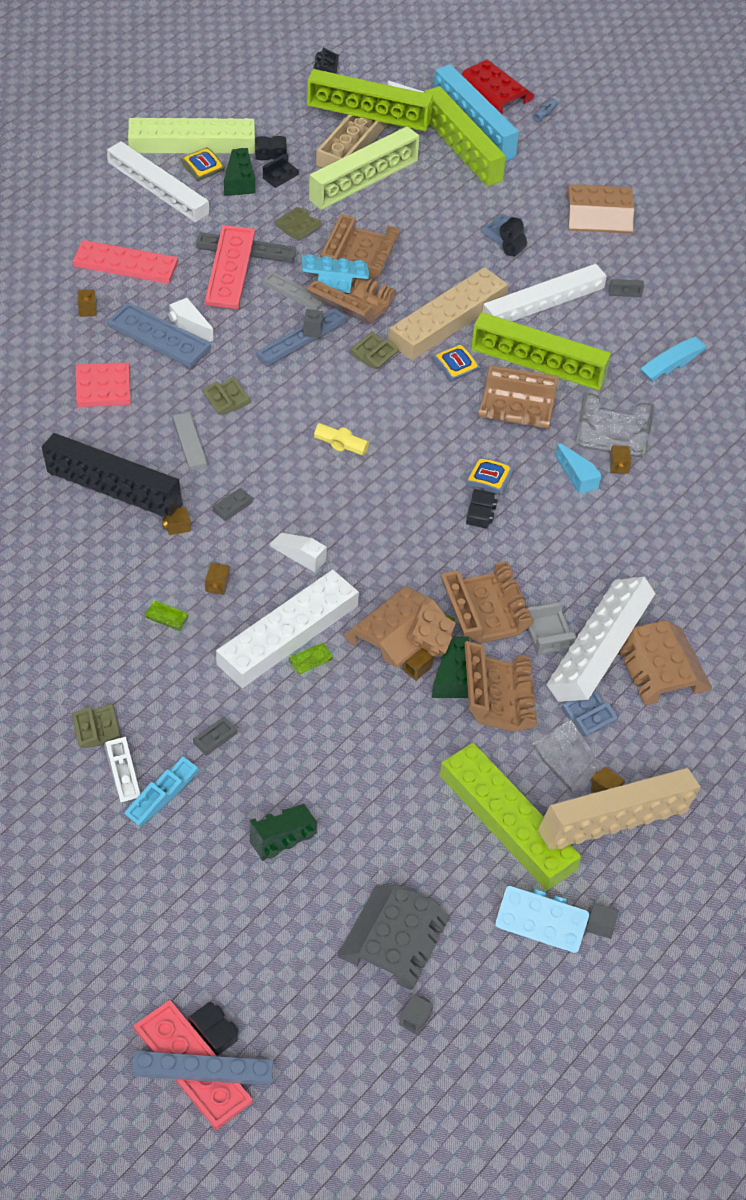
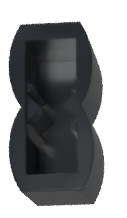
M260 136L255 138V156L257 160H275L287 154L286 137L273 136L270 138Z
M511 217L500 226L499 232L503 240L504 253L516 257L527 246L524 224L521 218Z
M474 489L467 513V525L488 529L489 523L493 524L495 513H492V510H496L498 499H495L496 493Z
M210 1001L188 1017V1022L215 1055L218 1056L237 1042L238 1029L232 1021L228 1022L224 1018L225 1014L219 1005L215 1006Z

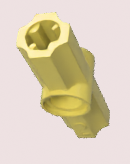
M319 423L314 432V438L330 443L337 451L346 449L363 456L369 447V441L352 435L351 431L347 428L342 427L337 430Z

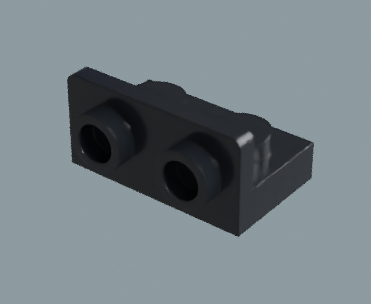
M323 47L315 56L316 62L313 69L337 74L339 55Z
M287 154L263 166V179L274 188L299 175V170L288 162Z

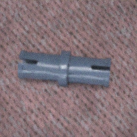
M551 98L546 104H542L539 110L533 114L534 121L540 122L545 116H548L551 110L558 105L557 101Z

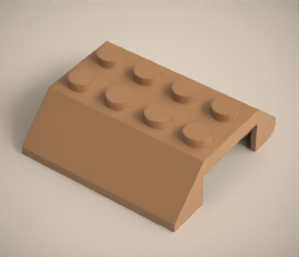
M567 185L566 199L569 198V231L632 234L634 219L632 187Z
M340 214L320 257L328 256L338 260L345 258L349 261L362 260L368 264L369 278L373 279L381 274L384 263L387 261L394 246L393 242L396 241L400 231L398 228L387 225L385 235L356 228V217Z
M352 278L350 293L341 292L317 280L307 286L308 292L314 298L370 324L388 310L396 295V290L387 285L381 287L378 296L374 295L379 287V282L371 278Z
M490 365L478 417L549 429L558 377Z
M507 561L495 563L494 573L462 579L458 570L440 575L463 635L479 643L517 636L533 624L529 609L523 608L526 602L517 585V581L511 579L514 575Z
M405 586L348 630L344 637L355 646L358 645L356 639L359 637L380 648L383 661L398 668L422 648L414 646L411 641L406 639L420 605L425 604L445 617L446 615L433 599Z
M668 620L634 627L619 650L621 656L627 655L623 662L635 686H642L638 693L645 705L658 703L661 693L690 687L693 694L712 690V686L682 628Z
M466 641L465 657L469 709L479 724L512 732L536 727V710L531 709V707L535 706L533 678L528 676L532 673L530 657L518 655L512 663L486 657L484 645Z

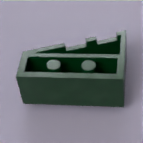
M248 148L232 149L224 178V196L255 193V175Z
M452 637L447 651L442 657L433 684L432 698H468L465 642L469 641V637Z
M305 804L282 810L283 814L273 816L272 813L268 814L264 820L257 821L255 818L250 820V843L262 861L275 857L285 849L293 848L297 843L308 840L317 833V821Z

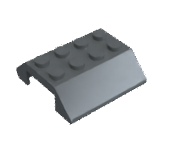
M397 884L375 886L342 946L338 957L358 966L361 959L397 975V984L412 990L421 975L414 965L420 968L425 967L436 946L435 944L439 940V937L432 930L442 933L449 920V916L435 901Z

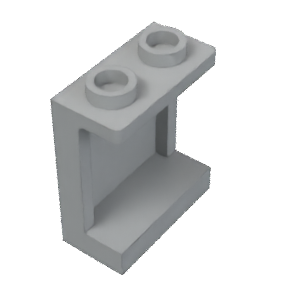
M562 602L528 608L533 624L527 628L537 656L567 651L577 638L575 632L569 631L562 614Z

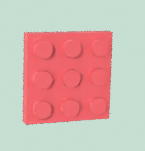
M129 362L77 364V407L130 405Z

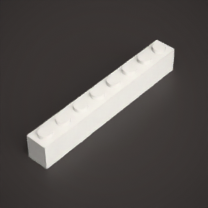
M120 141L107 149L108 163L192 221L197 222L209 214V201L146 159L140 153L130 148V146Z
M597 264L484 303L482 312L505 320L516 321L605 288L607 275Z

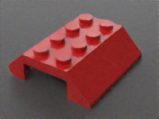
M488 59L465 69L461 74L501 114L503 113V105L517 98L523 97L524 104L532 101L534 98L532 92Z

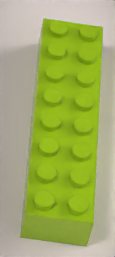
M316 69L312 70L307 80V106L403 127L408 126L409 128L426 131L430 124L433 102L432 94Z
M441 86L424 91V93L433 95L430 126L487 187L502 182L506 160L504 153Z
M483 312L480 313L474 324L471 346L473 351L599 391L606 380L611 358L610 352Z
M474 743L441 762L440 777L546 891L579 869L582 856L571 845L563 849L549 850L538 832L544 816Z

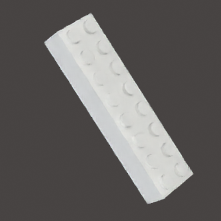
M331 570L217 649L216 665L241 688H244L358 606L359 592L334 570Z
M645 577L617 579L611 584L608 592L603 596L602 601L595 608L585 627L578 634L577 639L546 684L558 702L588 700L655 595Z

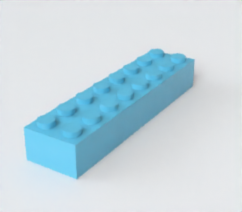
M451 64L435 69L433 88L441 86L504 153L506 160L516 157L519 131Z

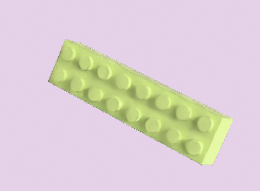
M129 118L128 143L130 148L138 153H194L208 147L214 153L231 154L232 149L248 148L249 154H255L254 119Z
M407 126L313 172L309 177V200L322 210L418 161L420 136Z

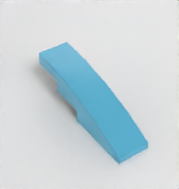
M695 336L655 357L640 368L641 372L653 382L662 374L668 375L677 367L681 369L707 349V346Z
M182 756L171 770L167 769L155 783L151 782L124 814L140 827L167 805L200 770Z

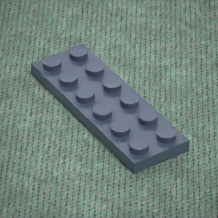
M129 302L107 321L108 327L189 368L193 367L211 349V343Z

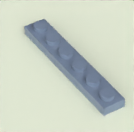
M336 308L323 314L321 336L345 323L346 316ZM302 326L257 351L256 357L266 366H269L317 338L303 336Z
M135 1051L132 1076L271 1086L273 1060Z

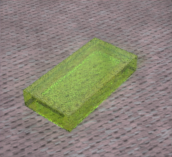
M155 600L145 613V618L178 631L181 630L189 618L188 613Z
M323 642L289 657V662L298 675L333 660V655Z

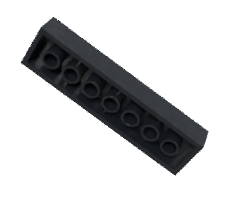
M53 433L41 446L47 473L74 482L82 487H87L98 493L108 495L165 518L166 515L171 517L178 508L183 506L180 482L175 477L57 433Z

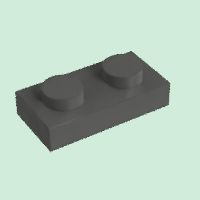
M611 279L608 291L609 296L642 297L644 280Z
M239 488L215 504L213 512L226 521L252 504L253 498Z
M222 717L194 737L193 744L207 756L235 736L237 728L225 717Z

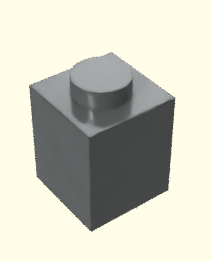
M306 309L303 321V336L320 338L323 327V311Z
M594 903L592 911L587 910L589 918L586 932L611 939L619 910Z
M414 994L400 1015L399 1025L419 1036L432 1015L433 1004L425 997H419Z

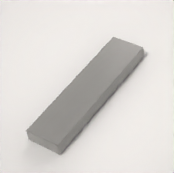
M273 271L262 280V285L311 310H319L325 304L314 298L306 288Z
M190 412L172 415L189 471L207 468V462Z

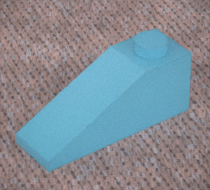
M558 444L556 458L578 493L581 494L598 489L601 473L595 468L593 463L563 444Z

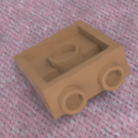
M422 604L417 611L406 639L411 641L414 646L427 650L430 655L440 657L447 651L452 639L451 633L456 622Z

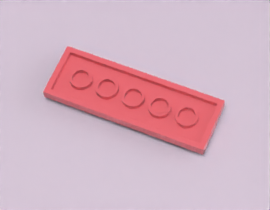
M222 225L205 298L206 306L239 309L255 237V229Z
M82 240L73 259L74 267L170 284L178 264V257L86 240Z
M171 1000L133 1025L134 1031L151 1052L216 1056ZM174 1079L215 1131L253 1103V1099L239 1083Z

